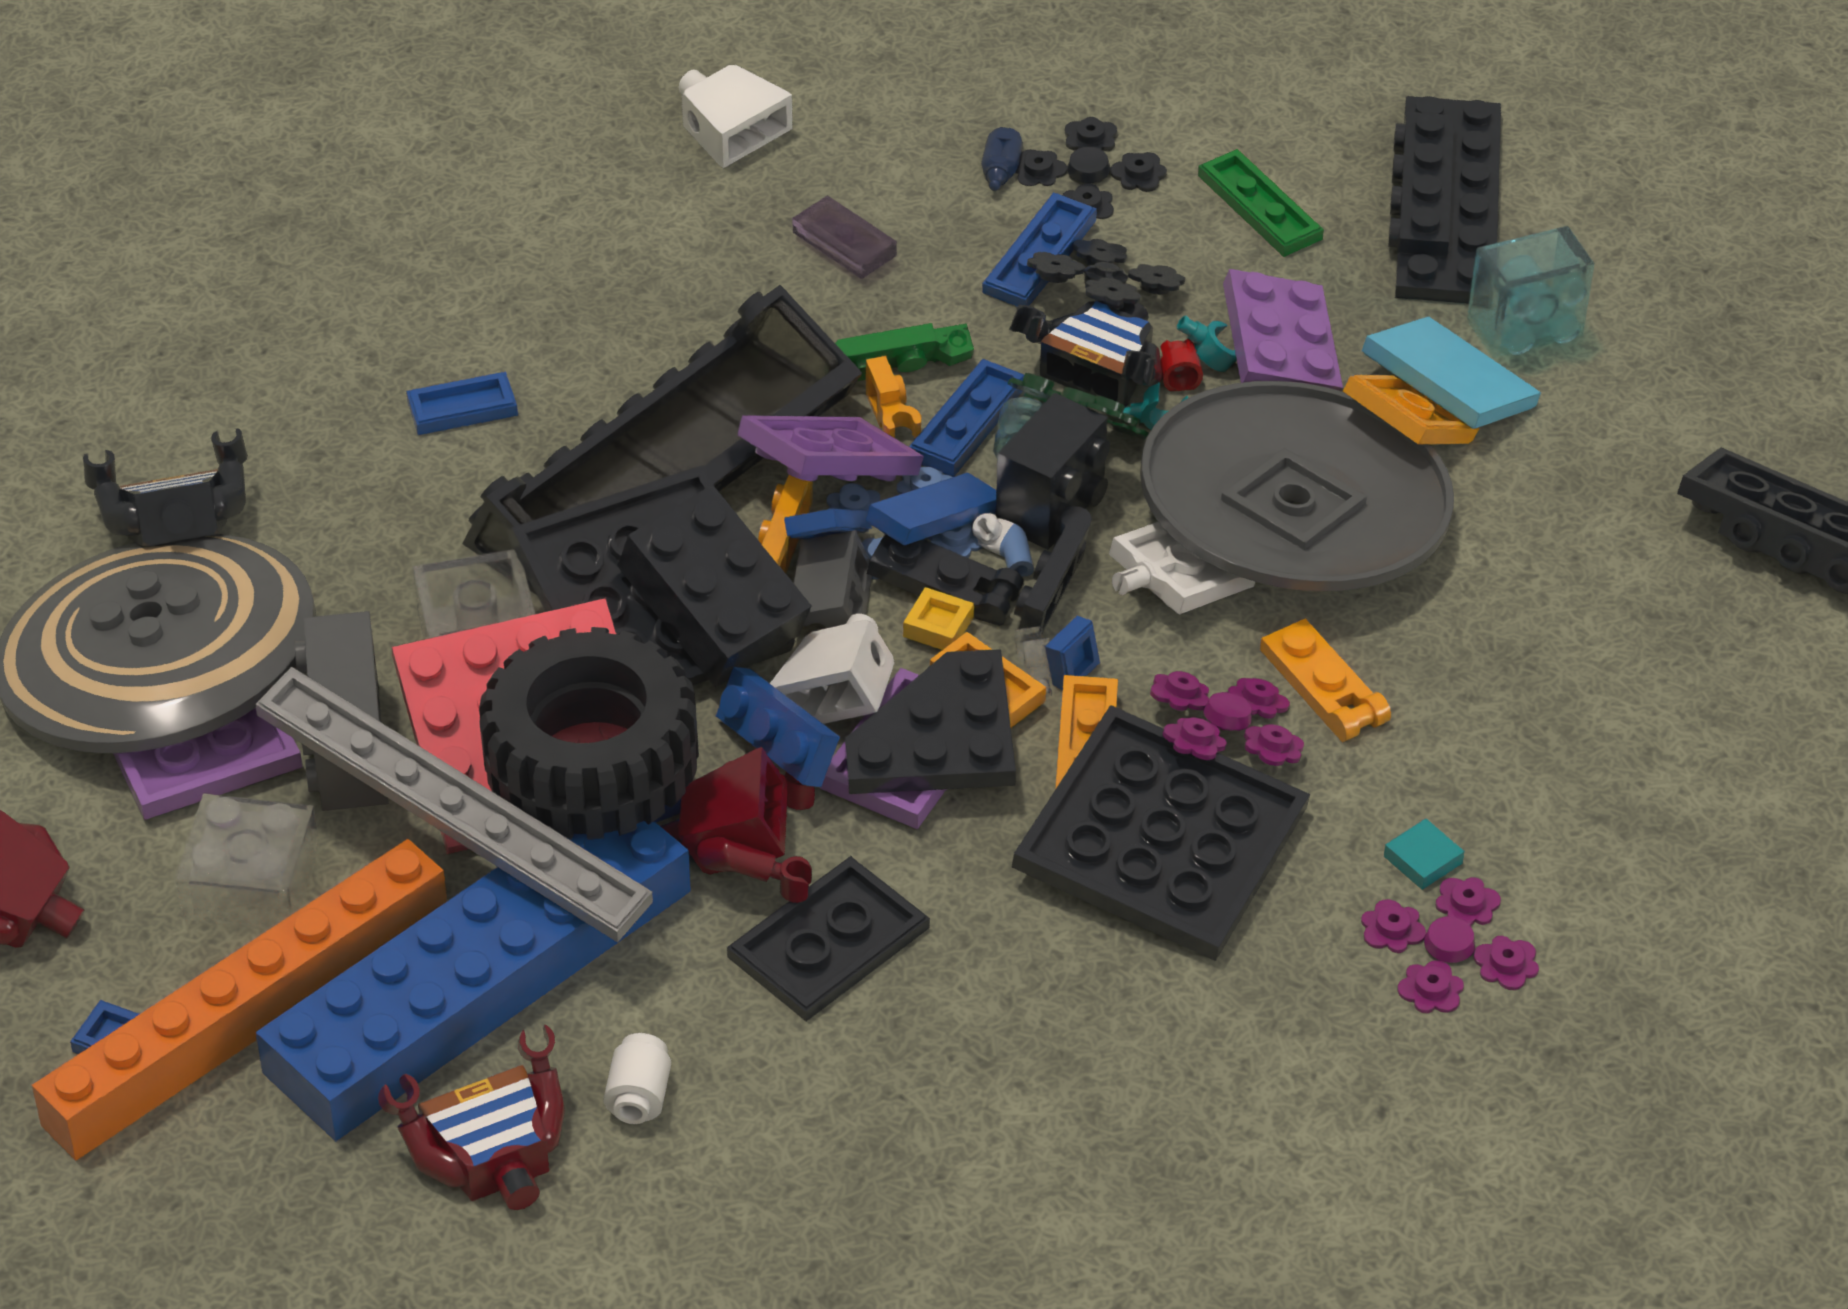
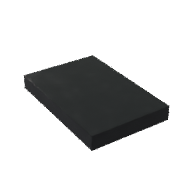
M850 856L808 887V898L805 901L787 902L727 947V957L807 1022L930 928V918Z

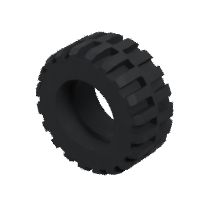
M591 627V632L576 633V628L562 630L559 633V637L548 640L545 635L531 641L529 649L525 652L520 649L515 651L503 662L504 669L499 667L487 682V690L482 694L479 705V724L484 767L491 791L566 838L572 839L573 834H587L588 840L604 839V833L618 831L619 836L633 832L637 829L636 824L642 821L649 825L665 814V805L672 808L686 793L685 787L694 779L697 771L699 749L695 692L692 682L686 678V671L680 663L672 656L667 657V651L650 640L643 644L640 641V637L636 634L623 630L620 635L611 634L607 628ZM592 722L609 723L627 729L615 737L592 743L567 742L552 737L565 728Z

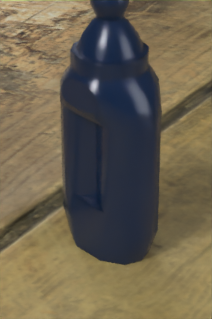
M1000 127L994 129L986 140L981 166L986 180L989 182V188L992 191H998L1001 185H1004L1018 168L1023 141L1020 133L1013 128Z

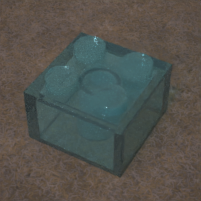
M1569 226L1479 247L1476 250L1467 321L1492 358L1509 354L1520 355L1532 348L1556 342H1570L1576 337L1583 336L1595 263Z

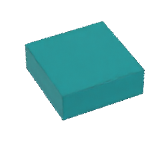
M1425 818L1385 844L1384 857L1423 890L1463 864L1465 851Z

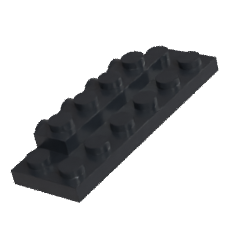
M1406 96L1404 124L1396 123L1393 152H1402V155L1394 154L1391 183L1401 184V186H1392L1390 215H1399V218H1390L1388 247L1397 248L1395 298L1494 306L1497 269L1501 103L1484 102L1481 100L1440 99L1431 96Z
M1722 447L1683 475L1677 494L1692 500L1693 506L1701 511L1724 514L1718 533L1728 537L1738 548L1754 553L1763 552L1776 558L1783 567L1790 571L1813 574L1826 580L1827 584L1834 590L1848 594L1847 501Z

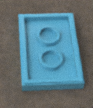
M1429 316L1368 335L1362 348V352L1472 429L1532 409L1537 405L1541 392Z

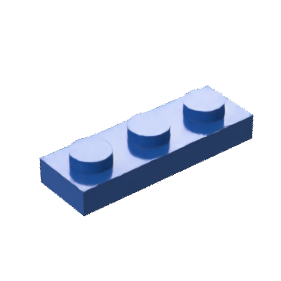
M733 667L727 686L721 695L716 717L757 749L762 747L772 761L803 785L822 787L840 736L753 670Z

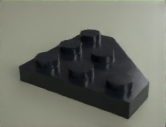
M1001 649L946 652L845 738L849 794L1015 786L1016 767Z

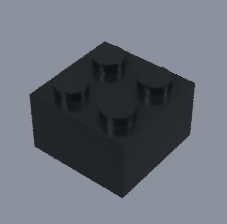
M1054 393L998 452L996 517L1020 526L1025 532L1028 541L1049 550L1055 543L1056 536L1058 534L1061 535L1058 528L1061 512L1069 506H1078L1084 509L1089 505L1095 507L1101 502L1106 493L1108 480L1104 478L1105 460L1110 450V442L1106 440L1108 417Z

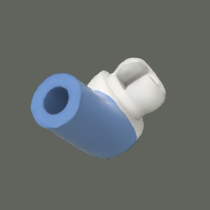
M985 513L976 518L972 526V532L977 538L979 545L988 551L1004 557L1007 568L1017 571L1022 577L1030 576L1034 571V565L1027 536L1023 529L1010 521L998 519L991 513Z

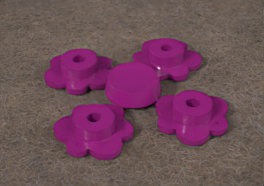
M1175 671L1169 675H1155L1154 684L1150 690V695L1155 700L1169 703L1171 708L1178 711H1184L1188 708L1198 711L1203 710L1204 716L1208 720L1195 717L1180 718L1177 720V724H1168L1164 727L1163 737L1169 742L1174 743L1173 748L1177 752L1182 754L1191 753L1199 759L1212 760L1216 757L1217 751L1225 750L1227 744L1226 740L1219 736V729L1227 731L1246 729L1244 733L1246 740L1245 750L1251 754L1258 755L1264 763L1280 766L1285 761L1288 763H1298L1300 761L1301 752L1304 747V742L1301 738L1292 735L1289 730L1279 725L1250 726L1252 715L1258 714L1263 718L1272 719L1276 716V713L1288 711L1289 700L1283 695L1278 694L1279 689L1272 683L1259 678H1241L1237 681L1236 686L1229 687L1227 692L1215 693L1209 699V688L1205 684L1200 683L1190 673Z
M1476 877L1467 878L1465 881L1458 878H1448L1441 883V896L1436 899L1435 906L1438 911L1447 913V916L1433 921L1427 933L1425 927L1418 922L1419 912L1412 907L1403 908L1398 902L1390 899L1379 901L1374 911H1367L1361 917V923L1366 928L1364 931V941L1373 948H1384L1387 946L1390 951L1401 953L1407 949L1408 944L1416 945L1424 940L1428 953L1439 960L1431 961L1424 967L1419 964L1410 965L1406 970L1407 978L1402 979L1398 984L1397 991L1399 996L1406 1001L1414 1002L1416 1010L1421 1013H1430L1434 1008L1440 1012H1452L1458 1008L1460 1002L1458 994L1463 991L1464 982L1461 978L1452 976V970L1447 963L1464 961L1472 954L1476 964L1481 966V978L1488 982L1498 981L1503 988L1508 990L1520 989L1525 984L1526 978L1535 977L1539 971L1538 964L1533 961L1536 950L1527 941H1511L1506 936H1496L1491 944H1482L1475 949V937L1471 925L1474 922L1481 925L1490 923L1493 916L1492 911L1498 909L1501 902L1500 895L1493 889L1484 888L1483 881Z

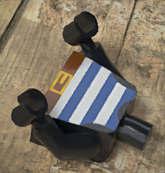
M1089 301L1075 313L1050 321L1045 320L1046 315L1034 307L1018 305L1009 330L1023 333L1028 341L1041 344L1040 376L1093 396H1102L1125 405V408L1138 384L1151 387L1160 383L1162 379L1160 350L1152 343L1153 327L1148 322L1149 316L1146 308L1140 303H1125L1123 308L1115 309L1098 301Z
M236 428V437L230 442L223 443L220 441L218 431L212 434L211 441L217 463L219 464L218 469L122 486L116 483L115 456L112 451L105 450V463L102 464L90 462L88 454H84L85 484L87 487L94 489V495L105 527L112 534L128 536V539L142 546L169 543L219 533L227 523V519L240 514L246 503L243 463L247 460L248 454L241 430Z

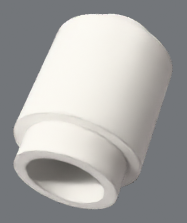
M634 1033L626 1036L622 1044L614 1050L604 1094V1104L613 1115L625 1123L640 1124L656 1118L662 1111L671 1068V1059L667 1054L668 1048L666 1044L656 1036L646 1033Z

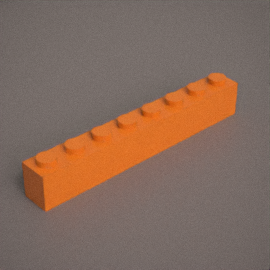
M406 839L32 1084L41 1126L77 1161L257 1040L256 1031L446 903L447 894L444 870L412 841Z

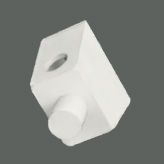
M728 65L709 77L704 76L698 70H690L680 80L679 92L682 94L683 126L722 168L792 129V94L737 65Z
M854 614L844 625L814 631L805 636L770 684L821 723L826 724L876 713L894 666V659L878 633L876 622L867 615Z

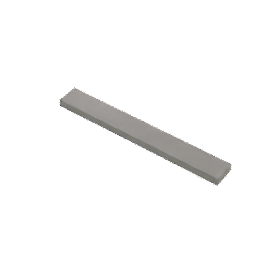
M291 667L255 704L257 716L614 941L619 942L653 903L652 891L295 668Z

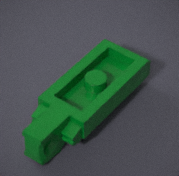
M932 323L838 339L835 342L862 372L858 381L866 380L867 359L886 356L891 368L897 367L900 372H913L924 367L928 361L937 362L940 360L951 366L972 359L974 352L967 323L937 329L933 328ZM831 357L830 368L832 371L836 367V362Z

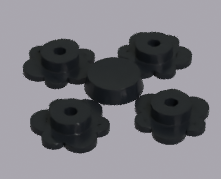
M1096 117L1072 121L1065 126L1066 147L1075 150L1070 156L1068 166L1063 161L1057 160L1055 152L1029 149L1021 152L1018 168L1015 172L1018 174V181L1022 185L1035 186L1040 183L1044 186H1051L1055 184L1056 178L1064 176L1068 171V174L1074 180L1085 184L1078 186L1075 191L1068 190L1064 192L1062 196L1096 208V218L1106 219L1113 215L1114 208L1110 204L1113 197L1110 192L1100 191L1096 185L1091 183L1102 181L1111 173L1114 179L1121 181V186L1124 189L1133 190L1138 188L1141 191L1150 192L1156 190L1159 186V180L1164 179L1167 175L1166 167L1160 165L1159 156L1151 152L1126 153L1122 156L1121 162H1116L1110 167L1108 156L1104 151L1112 150L1115 147L1114 138L1117 136V127L1111 122H1102Z
M1101 239L1074 241L1073 249L1077 251L1076 255L1084 259V262L1089 265L1086 268L1082 263L1072 261V258L1067 255H1054L1048 252H1036L1033 254V258L1027 260V266L1036 269L1039 277L1048 282L1064 283L1068 279L1075 278V275L1084 273L1086 296L1115 309L1123 308L1125 303L1136 304L1140 302L1141 295L1136 292L1137 288L1134 285L1126 284L1128 277L1134 281L1141 282V288L1144 291L1158 295L1179 290L1180 285H1184L1186 279L1184 276L1176 274L1177 271L1163 265L1153 267L1148 264H1139L1137 268L1130 269L1127 275L1122 268L1114 264V262L1125 263L1127 261V249L1122 245L1107 243Z

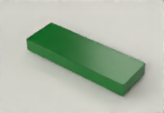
M1238 149L1198 166V177L1283 257L1323 240L1324 229Z

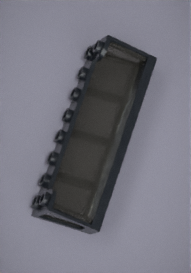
M781 285L765 296L758 291L740 306L737 312L741 318L727 329L723 335L724 340L715 346L710 341L702 345L689 358L688 366L681 371H678L676 367L666 371L654 383V390L645 397L640 393L630 397L618 409V416L608 424L603 419L594 423L580 438L582 443L572 450L567 446L561 447L548 458L543 466L545 469L535 477L528 472L521 477L517 476L509 481L505 476H501L492 482L480 496L484 501L483 504L468 520L472 526L462 544L536 594L508 538L512 527L700 465H704L712 483L720 492L764 459V457L755 452L756 447L737 435L742 416L820 417L849 395L862 372Z

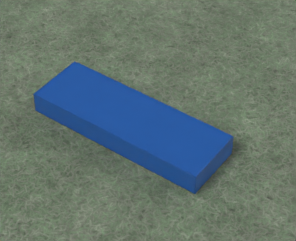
M1053 192L982 283V293L1017 307L1018 305L1029 306L1048 284V281L1041 279L1039 274L1036 273V269L1028 267L1027 260L1033 258V254L1036 252L1070 256L1074 250V241L1082 240L1096 222V208Z
M982 359L909 446L924 456L921 465L932 467L942 471L945 475L955 477L1022 393V390L1008 385L1009 379L1023 380L1024 374Z
M965 473L870 504L866 521L900 544L907 545L972 523L982 514L991 513L995 515L996 489L970 473Z

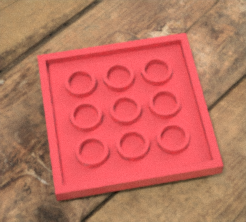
M606 599L392 647V659L416 745L491 791L484 767L479 724V705L482 694L487 690V682L499 667L504 669L503 662L518 649L525 652L529 649L531 641L546 635L549 640L559 637V633L562 630L576 628V633L591 632V627L607 628L609 633L616 634ZM592 722L565 728L552 737L567 742L592 743L610 739L627 729L614 724ZM441 831L447 854L468 849Z

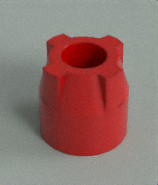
M1188 338L1185 341L1170 342L1166 340L1160 345L1162 351V379L1165 387L1171 392L1196 389L1203 380V371L1194 343Z

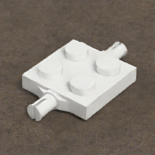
M1159 522L1114 537L1109 551V555L1126 569L1113 575L1112 584L1115 591L1120 590L1119 594L1124 595L1141 587L1149 588L1179 615L1249 589L1255 585V581L1236 576L1199 558L1175 540Z

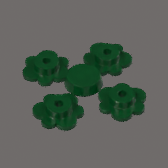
M1025 373L1023 380L1011 378L1008 381L1009 386L1025 391L1023 397L1037 405L1042 406L1054 393H1057L1107 416V427L1145 440L1149 435V432L1138 428L1141 420L1124 413L1125 405L1102 396H1093L1069 387H1065L1062 392L1053 390L1054 382L1031 373Z

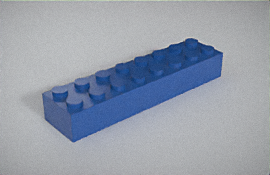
M645 821L636 824L637 829L635 831L620 836L618 831L604 833V839L588 840L587 834H573L572 839H569L652 891L653 903L619 942L691 892L689 850L656 822L648 825ZM497 867L256 1031L262 1073L336 1142L382 1110L378 1097L381 1088L385 1084L388 1086L393 1099L396 1100L406 1093L399 1079L403 1074L412 1076L417 1083H420L618 942Z

